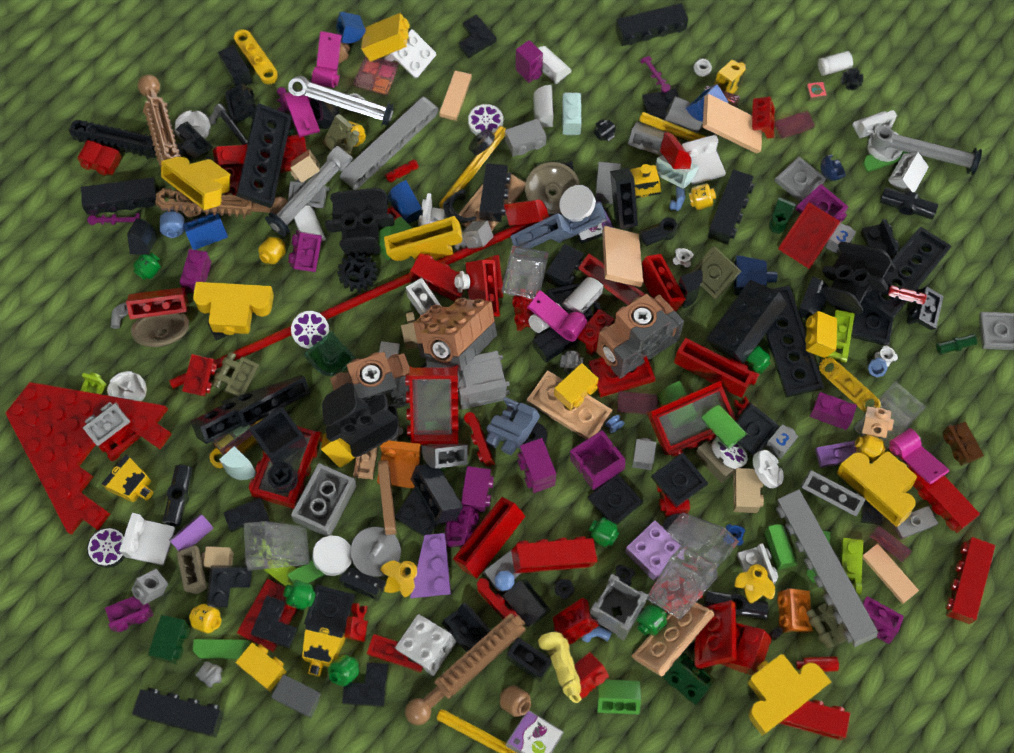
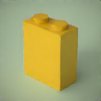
M398 13L365 27L366 31L363 35L361 49L370 62L407 47L408 29L410 28L408 20L403 18L401 13Z

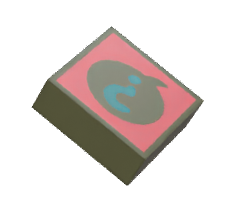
M824 81L806 83L805 87L809 101L827 99Z

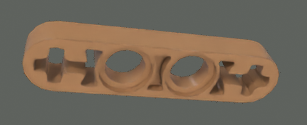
M388 460L378 461L384 526L386 536L397 534L389 462Z

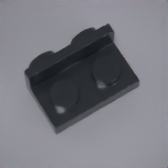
M241 83L226 91L225 96L229 115L233 122L237 124L248 117L253 119L256 107L253 90Z
M883 219L879 225L862 228L861 234L866 246L884 250L891 259L896 256L899 251V244L894 239L892 227L886 219Z
M926 286L916 291L917 294L920 292L927 295L925 303L922 305L916 303V301L911 302L907 323L913 324L917 322L929 330H934L937 327L944 296Z
M353 567L349 568L347 574L342 573L339 579L342 586L376 601H379L386 586L385 581L363 574Z

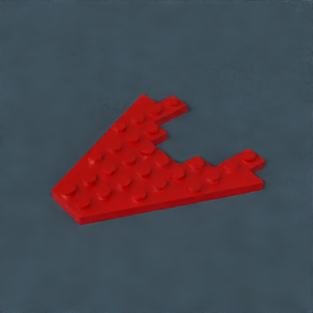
M29 382L5 414L66 531L73 534L83 520L99 530L111 515L82 493L94 476L81 468L80 465L96 446L83 429L87 425L84 421L93 414L97 417L103 413L100 409L109 402L112 405L117 402L118 407L130 422L109 437V439L119 444L127 433L133 430L152 445L161 449L172 435V433L158 424L168 411L166 406Z

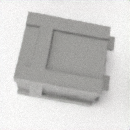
M498 351L477 355L462 371H458V396L462 410L503 401V398L509 394V390L506 389L507 386H510V383L505 381L502 370L503 365L500 363L503 356L499 355Z
M612 574L599 601L595 602L591 608V618L597 620L601 626L615 633L618 638L624 641L638 615L641 613L648 595L642 591H636L621 582L619 577ZM620 608L622 615L614 617L611 609Z

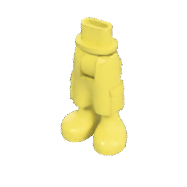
M549 632L542 635L538 639V644L541 649L547 650L559 684L563 687V692L574 703L580 702V678L575 671L573 658L570 657L568 640L563 638V635L558 632Z

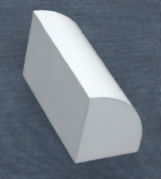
M546 46L538 48L543 53L542 71L557 84L571 73V69Z
M546 85L538 88L533 94L534 120L538 119L542 127H553L551 85Z
M919 152L905 153L888 181L902 192H915L929 166Z
M305 206L294 217L298 230L322 235L321 242L326 240L314 209L310 206Z
M587 277L561 306L566 310L569 309L570 313H584L603 293L604 285L594 278Z

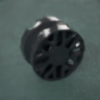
M277 462L268 470L267 480L277 492L288 493L297 486L298 474L289 463Z

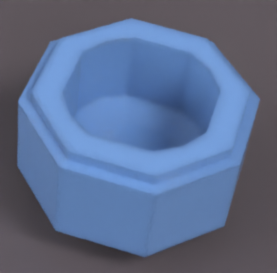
M879 357L872 359L868 365L869 373L875 377L884 376L888 369L886 361Z
M508 570L500 571L494 578L495 587L500 591L510 590L515 583L514 575Z

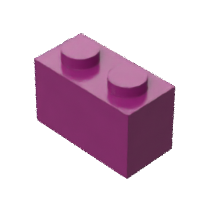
M528 40L516 49V71L528 83L540 78L543 68V53Z
M192 249L188 251L180 279L181 286L186 287L188 293H194L196 282H206L211 266V260L207 252Z
M819 392L810 417L847 430L852 423L857 405Z
M467 466L461 501L462 506H470L482 513H485L486 507H490L491 495H488L489 488H493L494 483L491 469Z

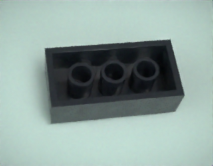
M749 280L706 339L715 351L744 364L787 303L779 291Z

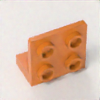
M391 440L380 445L382 453L380 461L388 460L391 486L414 489L415 486L411 481V477L416 466L420 465L421 445ZM379 472L377 477V484H380Z

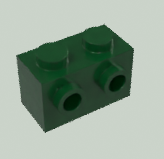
M161 615L148 656L155 660L176 664L183 654L182 645L184 639H187L189 636V624L182 619Z
M684 653L680 655L663 677L671 687L677 689L688 701L697 705L716 681L704 669L696 667L695 662Z

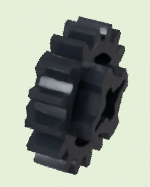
M355 253V257L349 254L348 260L342 259L343 265H338L339 271H337V274L340 277V284L343 283L345 289L350 287V292L357 289L358 293H360L361 288L367 291L368 285L374 286L373 281H377L378 268H376V262H372V257L366 259L364 253L361 257L358 256V253Z

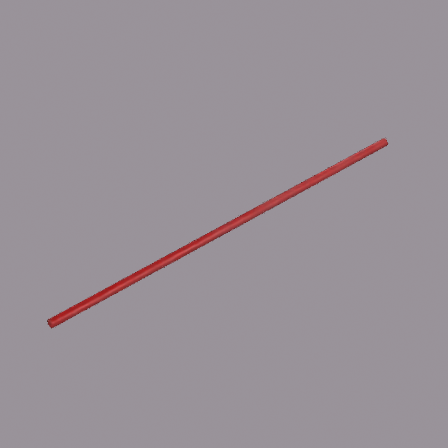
M538 222L514 225L494 234L493 238L484 247H465L454 252L452 255L445 256L436 261L450 265L508 239L511 235ZM409 273L322 311L320 314L326 320L414 280L408 278ZM291 326L233 351L232 353L236 354L234 361L292 336ZM228 354L215 359L216 369L222 367V361ZM187 372L169 380L173 389L184 384Z

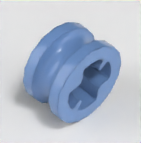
M620 415L612 417L605 423V426L610 428V433L616 432L625 424L623 420H620Z

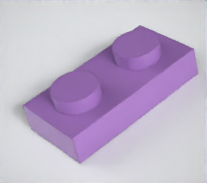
M855 441L817 447L815 452L820 468L841 465L847 458L856 453Z

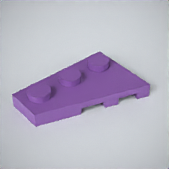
M445 533L424 536L417 566V575L414 579L415 587L410 598L451 594Z

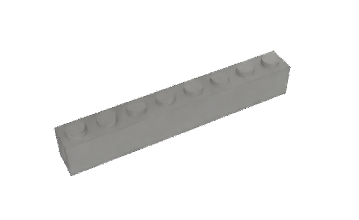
M797 490L779 498L776 510L780 518H785L787 522L785 526L788 533L794 535L796 539L794 543L799 553H804L806 557L804 562L808 570H813L815 574L813 578L817 587H822L825 592L823 595L825 602L828 606L832 605L835 611L833 616L836 622L842 624L845 629L843 634L847 642H852L853 646L856 647L876 638L878 631L801 491Z

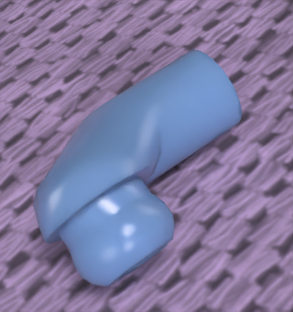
M676 187V201H670V210L678 211L681 209L686 198L685 188Z
M598 626L590 633L581 637V640L590 642L591 638L599 637L608 642L612 632Z

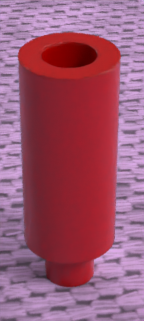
M837 656L803 657L802 661L795 662L796 670H800L808 663L817 664L823 672H838L839 670Z

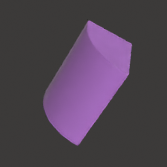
M199 514L169 541L178 551L194 546L214 528L202 514Z

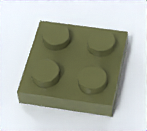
M712 246L691 271L692 273L702 270L703 280L701 286L714 299H718L741 273V270L715 246Z

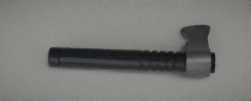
M216 104L212 115L208 117L209 121L212 124H216V118L221 116L240 143L247 145L248 140L227 114L225 107L222 104Z

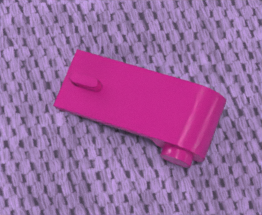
M320 31L317 66L312 73V83L328 88H334L335 85H338L339 75H337L341 34Z
M290 92L283 93L282 98L285 109L290 111L299 137L320 132L309 103L310 97L303 95L294 96Z
M541 290L538 291L527 307L568 341H575L587 324L583 313L572 312L568 314Z
M909 428L889 441L890 452L902 459L929 484H932L949 472L946 466L921 446L920 437L913 429Z

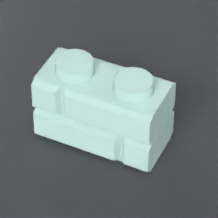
M563 93L562 117L564 135L581 134L580 93Z

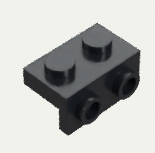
M465 602L441 623L466 652L491 631L487 624Z

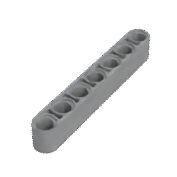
M426 97L421 98L342 171L340 179L353 190L358 189L437 115L439 108Z

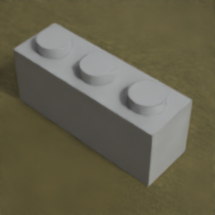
M812 470L808 471L800 486L854 516H857L866 500Z

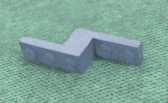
M598 202L595 204L591 215L583 218L582 221L572 222L557 213L511 235L515 252L520 254L549 239L557 242L567 240L607 221V217L602 203Z

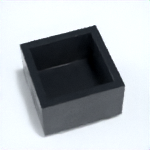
M283 407L249 428L253 438L272 464L284 461L308 445L304 435Z

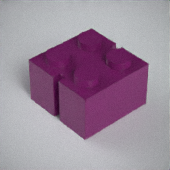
M603 430L570 450V461L580 474L583 472V478L593 490L625 470V458L615 446L613 447V443Z
M540 438L520 445V453H517V462L520 470H524V480L527 488H531L532 492L536 493L555 486L556 471L543 439Z

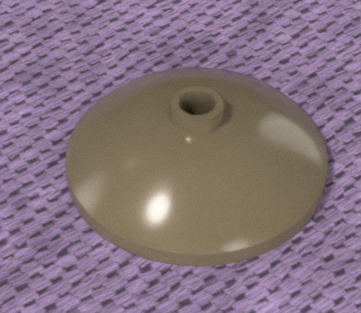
M548 162L537 166L529 174L525 184V193L528 201L537 199L543 201L549 215L562 214L559 204L563 193L572 186L580 185L575 172L562 163ZM555 191L556 194L550 195L549 192Z
M183 313L139 318L133 324L131 334L134 341L143 346L163 347L180 340L189 329V321Z

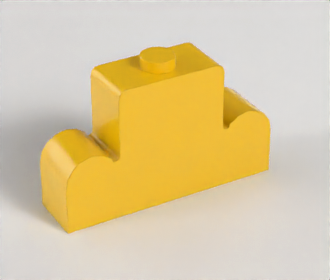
M174 157L161 161V178L203 210L221 205L222 193L229 192L230 173L210 159L189 164V160L184 157Z
M455 216L384 237L386 253L395 261L406 260L410 256L416 260L420 253L428 254L434 260L452 255V245L460 244L463 241L460 223Z
M196 282L193 297L201 313H210L209 324L213 332L233 335L234 333H250L252 313L260 317L270 314L274 293L271 286Z
M860 452L852 454L841 463L837 474L893 525L898 527L910 516L915 507L914 497L906 492L912 488L917 476L907 468L905 463L899 461L890 452H885L872 464L869 463V458L865 454Z
M783 654L776 657L770 663L766 660L757 667L759 671L748 680V685L761 700L749 709V719L763 736L829 685L831 681L822 669L814 663L804 665L797 672Z

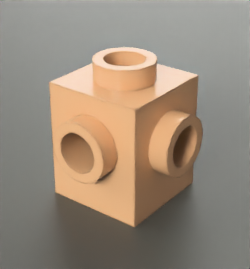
M867 406L862 433L886 438L888 430L892 431L894 419H890L891 411Z

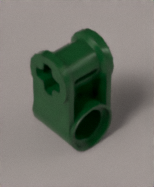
M778 198L769 223L771 232L781 234L785 230L796 203Z

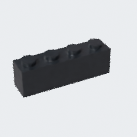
M682 3L616 19L615 31L621 46L632 45L636 42L648 41L652 38L664 37L668 34L687 30L689 19Z
M733 169L707 238L727 245L730 238H735L738 230L735 228L736 223L740 224L743 213L740 212L742 208L746 209L749 201L746 198L747 194H752L755 186L752 183L754 176Z
M154 177L81 187L82 207L87 215H97L104 212L114 213L119 210H134L141 207L151 208L156 206V193L159 190Z
M148 688L147 691L140 689L132 715L137 718L217 738L224 712L219 710L220 706L208 703L207 706L200 705V701L188 698L187 701L180 700V696L173 693H168L167 696L161 695L159 690Z

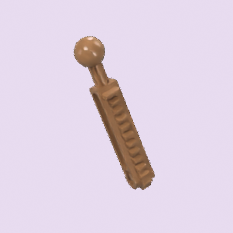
M144 75L138 81V90L143 96L147 97L143 113L147 116L146 121H148L147 125L151 131V140L155 146V155L158 156L157 161L161 167V161L180 157L177 149L178 145L175 144V135L171 129V120H169V115H167L168 110L166 108L168 104L163 102L161 97H157L160 91V82L155 76Z
M162 188L161 191L156 193V205L161 208V211L170 212L175 210L178 213L179 210H182L183 213L190 211L191 214L197 211L198 214L205 212L206 215L212 212L213 215L220 213L221 216L226 213L228 216L235 214L236 217L240 214L243 216V219L247 215H251V212L273 213L277 215L288 203L286 198L279 196L274 198L273 206L268 208L232 195V193H229V195L222 193L221 205L203 210L177 189L172 191L171 188Z
M513 614L508 615L434 681L437 687L425 698L411 700L405 709L407 720L417 726L426 723L431 716V708L445 696L449 699L453 697L525 632L526 629L523 627L525 622L519 615L515 617Z

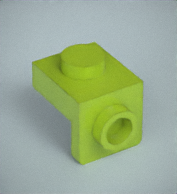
M93 372L82 374L85 381L80 391L96 394L103 393L106 383L101 379L100 375Z

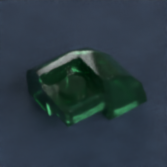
M332 331L303 354L313 368L325 376H334L337 373L343 372L347 369V364L356 359Z

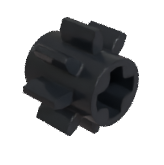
M850 68L843 72L841 84H845L847 90H856L859 86H862L864 74H859L860 71L856 68Z
M601 119L595 123L594 134L600 141H610L615 137L613 134H615L616 127L611 120L605 119L603 121Z

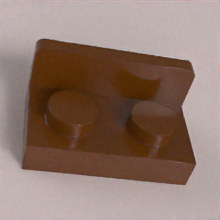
M966 422L955 426L949 425L943 431L945 442L950 445L954 459L961 466L981 459L984 456Z

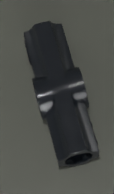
M885 187L880 199V203L898 208L901 214L907 216L916 214L933 220L938 209V204L921 199L917 193L912 191L902 193Z
M181 464L175 465L171 486L167 490L168 500L162 521L164 524L175 527L181 526L184 508L189 500L188 491L193 473L192 467ZM182 492L180 498L174 499L176 493Z
M712 591L706 592L704 607L732 600L741 605V609L736 610V617L744 616L766 620L768 613V602L757 600L749 603L747 598L740 594L728 595Z

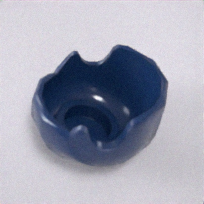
M826 155L822 158L820 164L823 176L829 181H837L846 177L845 170L840 161L831 160L833 155Z

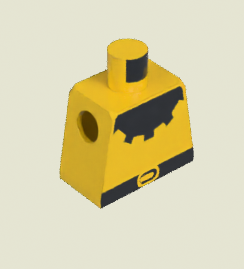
M731 60L718 72L714 85L719 86L727 100L740 87L746 72V65L743 62L737 63Z
M644 164L641 167L630 170L634 177L636 198L661 194L660 180L655 165Z
M128 455L122 458L101 483L107 491L130 502H135L139 496L147 501L153 495V491L147 487L151 480Z
M306 624L302 658L304 661L311 663L308 674L320 677L323 666L329 667L338 658L346 640L344 637L345 633Z

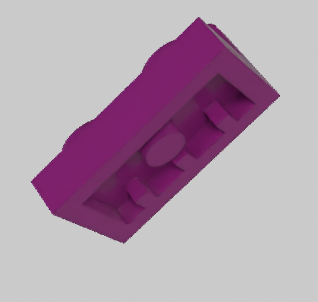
M296 230V234L292 236L293 251L290 252L288 262L293 269L316 272L322 235Z
M463 506L457 520L446 522V547H462L477 529V524L479 523L478 511L470 506Z
M135 596L105 608L110 622L108 624L109 628L114 632L125 631L130 625L135 623H145L149 620L148 618L153 616L150 604L143 605Z
M866 596L862 604L878 631L877 638L890 644L897 635L904 616Z

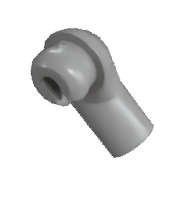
M122 303L112 310L111 328L119 329L121 319L128 315L126 303Z

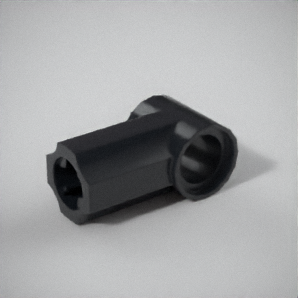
M667 217L661 223L641 230L640 236L643 244L649 246L664 239H673L676 234V221L673 218ZM665 227H670V228H672V230H669V231H668V230H665L664 228H665Z

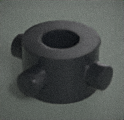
M778 626L769 635L773 640H776L784 632Z

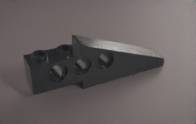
M299 375L221 401V406L190 422L196 437L205 444H208L239 427L245 428L248 425L254 424L279 408H284L310 394L305 377Z

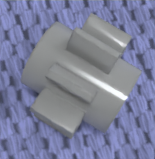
M567 351L565 355H561L560 368H564V372L570 374L583 363L584 358L579 357L580 354L576 351Z

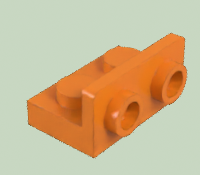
M790 588L778 592L779 624L783 632H813V626L809 623L810 619L806 612L811 610L810 591Z

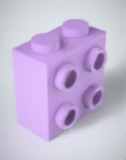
M654 521L626 547L625 553L654 581L657 577L663 578L669 571L667 568L672 563L676 565L683 558L681 554L684 548Z

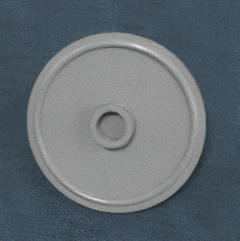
M370 527L362 530L354 538L350 555L357 570L369 576L381 577L385 574L380 571V568L385 563L392 560L399 562L401 548L395 535L386 536L385 528Z

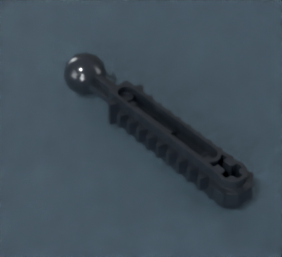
M75 120L68 129L74 141L77 140L85 143L87 140L93 141L102 146L117 149L120 152L125 151L133 155L146 156V159L150 157L156 158L155 146L151 140V135L137 134L134 131L129 132L120 128L115 129L114 127H107V125L102 126L99 123L94 124L93 122L89 123L82 120ZM176 143L180 157L187 158L190 162L192 157L186 154L185 149L182 147L184 143Z

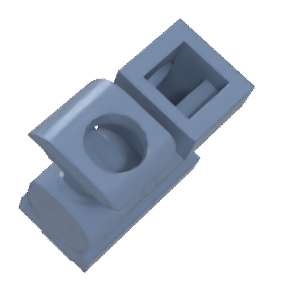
M504 397L503 401L507 405V411L504 410L502 416L495 415L491 424L487 427L489 434L486 443L496 448L499 442L503 441L504 444L501 450L506 454L512 455L516 448L520 449V445H523L540 415L535 408Z

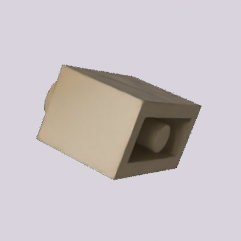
M310 149L291 162L290 172L294 179H299L301 183L320 171V163Z
M736 468L733 474V512L758 513L760 507H763L764 496L760 495V488H763V483L758 478L755 469Z

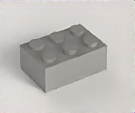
M318 463L291 514L293 521L326 537L332 535L357 486L355 479Z

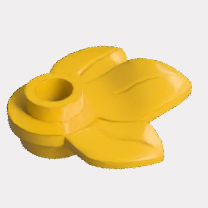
M392 560L380 568L382 573L389 576L386 581L385 592L395 593L400 591L405 598L413 592L415 587L414 578L417 575V567L413 562L404 561L400 563ZM407 567L411 570L409 575L405 573Z
M752 565L747 572L740 573L735 579L734 586L744 588L749 603L757 601L762 595L772 600L775 595L774 583L768 578L767 570L762 565ZM755 571L760 572L761 577H757Z

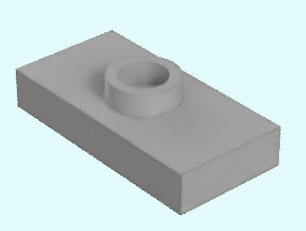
M927 506L912 512L898 527L893 526L900 539H904L932 528L938 523L930 507Z

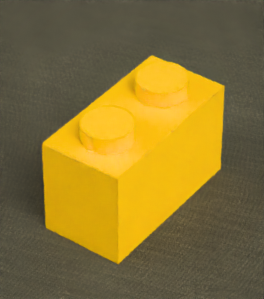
M817 311L806 321V351L826 358L836 351L837 318Z
M581 363L554 388V396L569 410H572L574 407L578 408L584 402V397L588 394L592 395L597 390L598 377Z
M251 643L235 663L267 690L271 691L283 674L286 673L283 668L284 663L277 657L270 658L267 655L269 651L261 644L256 646Z

